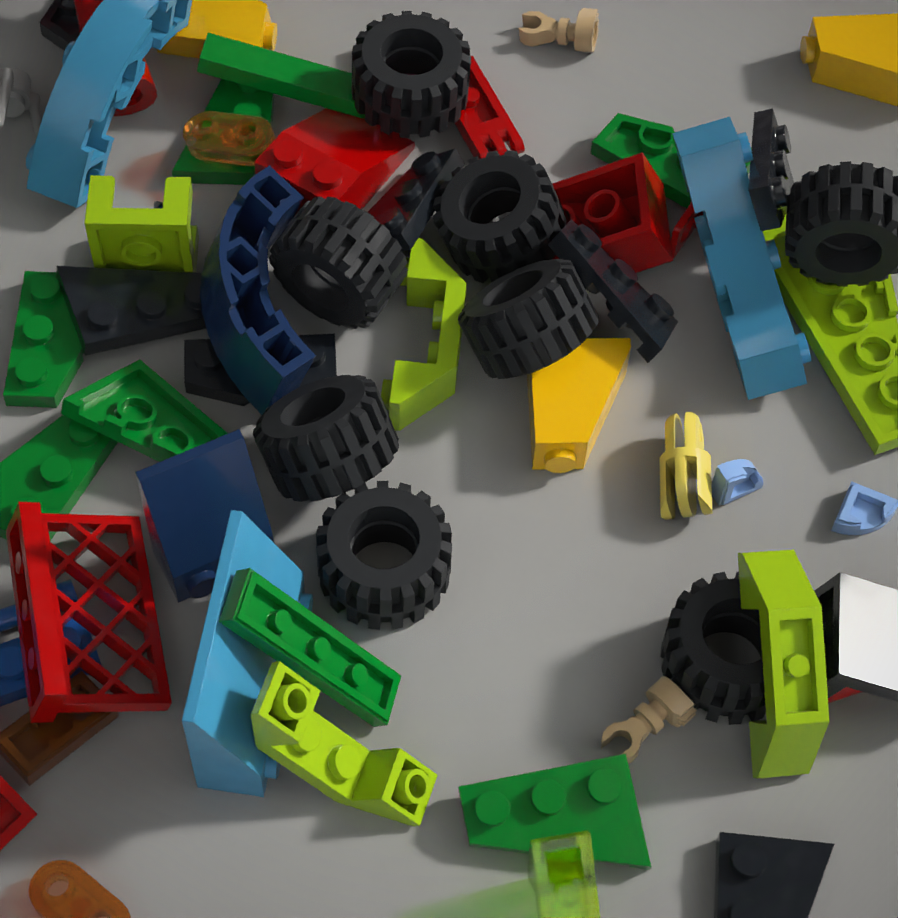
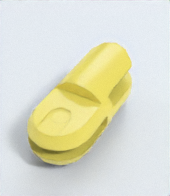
M686 412L683 433L679 415L677 413L672 414L665 422V452L659 457L661 518L665 520L675 518V488L679 510L683 518L696 515V479L701 511L704 515L713 514L711 456L704 450V437L700 419L695 413Z

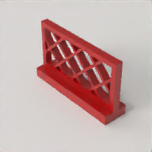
M18 502L7 527L6 537L31 723L54 722L58 713L167 711L172 704L140 517L42 513L40 502ZM49 531L67 532L81 544L70 555H67L50 542ZM104 533H126L129 549L120 557L102 543L99 538ZM87 550H90L110 566L99 579L75 562ZM64 572L88 589L76 602L57 589L56 580ZM117 572L136 587L137 595L129 603L106 586ZM95 595L118 613L107 626H104L83 609ZM60 609H61L63 612H65L62 616H61V613H60ZM71 619H74L95 636L83 651L64 637L63 627ZM124 619L143 632L145 642L137 651L113 633ZM102 642L126 660L114 675L90 657ZM146 652H147V658H148V659H146V658L143 656ZM67 657H68L70 660H72V662H71L69 665H68V662H67ZM78 667L82 668L103 685L96 694H72L70 675ZM132 667H135L151 680L153 693H136L120 680Z

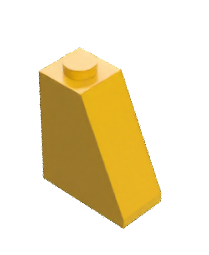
M192 0L188 26L175 34L161 50L157 49V52L160 54L200 58L207 33L274 51L277 41V23L271 22L268 6L260 0Z
M898 13L813 17L808 36H803L800 44L801 61L803 64H808L812 82L898 107Z
M587 338L580 346L562 359L543 369L527 374L532 470L565 473L573 469H584L625 378L631 351V338Z

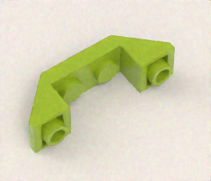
M422 238L417 239L411 249L410 257H406L407 264L405 267L408 271L400 286H407V306L433 308L432 330H440L439 342L429 341L427 363L395 360L393 380L383 379L381 398L386 410H389V417L395 431L402 430L454 395L456 390L463 332L458 323V316L465 307L466 282Z
M794 550L738 553L741 609L759 610L767 720L749 721L753 778L809 774L830 722L822 606Z
M280 661L272 662L251 712L256 748L335 802L406 825L420 826L438 775L401 748L368 750L313 711L321 692L319 689Z

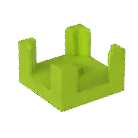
M90 175L84 224L95 268L196 272L199 233L197 225H190L193 197L191 177L166 178L163 209L113 208L115 178L113 176Z

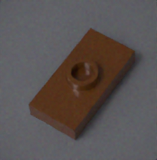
M83 671L70 679L72 694H96L100 690ZM28 711L0 732V755L30 786L118 718L119 714L118 712L58 713L54 722L31 723Z

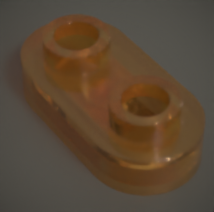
M216 111L201 112L193 116L183 129L185 143L189 152L195 158L244 166H255V160L276 138L271 124L264 118Z
M55 860L46 863L35 872L30 881V901L41 918H131L129 910L118 898L71 861ZM57 881L69 883L67 890L62 895L52 896L48 894L49 888L53 883Z

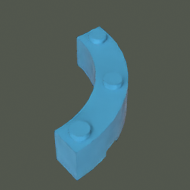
M103 0L82 29L76 42H70L64 51L62 58L63 67L51 92L36 142L32 145L26 157V168L29 170L27 189L75 208L87 202L90 175L104 176L114 141V138L106 135L116 108L122 110L127 107L134 90L145 72L146 62L142 60L152 47L161 50L175 34L188 26L192 0Z
M729 116L672 133L685 186L690 194L694 212H703L702 216L695 217L694 220L726 332H729L734 358L748 400L807 384L803 364L812 362L809 346L804 332L796 335L794 333L774 269L781 268L778 250L774 239L765 241L748 191L749 177L745 163L753 160V155L746 132L737 134Z

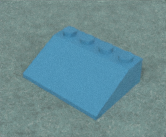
M231 510L182 717V724L198 788L264 797L268 778H278L281 764L256 748L251 712L271 663L277 661L221 624L219 620L237 570L251 568L311 612L313 594L305 593L303 571L242 511Z

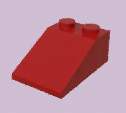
M326 108L283 130L255 160V175L270 165L304 198L296 214L307 201H311L314 197L319 196L324 199L334 197L344 203L347 201L362 210L415 149V142L408 138H400V134L397 132H392L390 135L380 132V125L372 127L363 118Z
M643 152L552 183L565 211L563 213L566 218V224L572 219L578 226L583 224L589 227L600 238L602 242L601 248L614 260H623L635 273L673 261L664 184ZM557 255L553 257V259H559Z

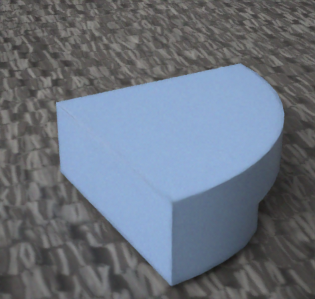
M737 459L722 463L715 470L712 481V497L718 506H723L761 489L763 478L749 460Z
M851 481L831 531L844 535H864L877 531L892 519L898 508V500Z

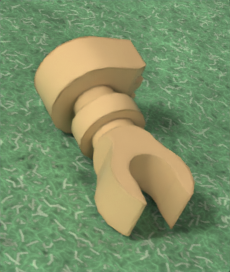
M582 8L578 13L576 23H571L570 18L562 17L557 22L554 18L538 11L523 13L524 28H519L520 42L527 46H539L557 40L558 45L567 46L569 41L574 42L575 51L593 53L599 32L598 9Z
M662 676L645 692L650 702L649 704L642 702L633 710L635 716L622 722H615L604 730L601 739V749L615 737H625L629 740L631 746L623 754L627 755L628 764H630L638 756L640 746L649 733L656 735L664 728V719L672 726L679 728L681 725H686L696 715L697 710L693 707L695 705L693 701L672 680L665 676Z

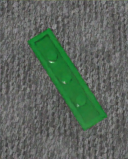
M207 33L199 58L197 72L365 119V114H358L355 108V100H352V73Z
M251 568L237 570L219 622L274 660L283 663L371 726L388 725L401 675Z

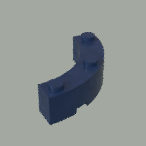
M270 165L254 175L241 187L235 200L228 208L206 255L201 274L200 289L202 314L216 355L231 380L261 415L266 413V410L279 399L299 388L316 357L290 326L281 309L275 312L267 290L270 283L268 249L292 221L304 198Z

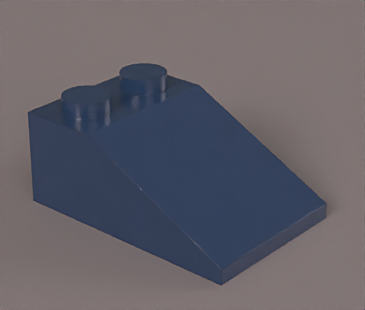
M240 429L135 472L153 553L178 603L191 597L202 598L212 593L231 510L242 511L274 542L266 509Z

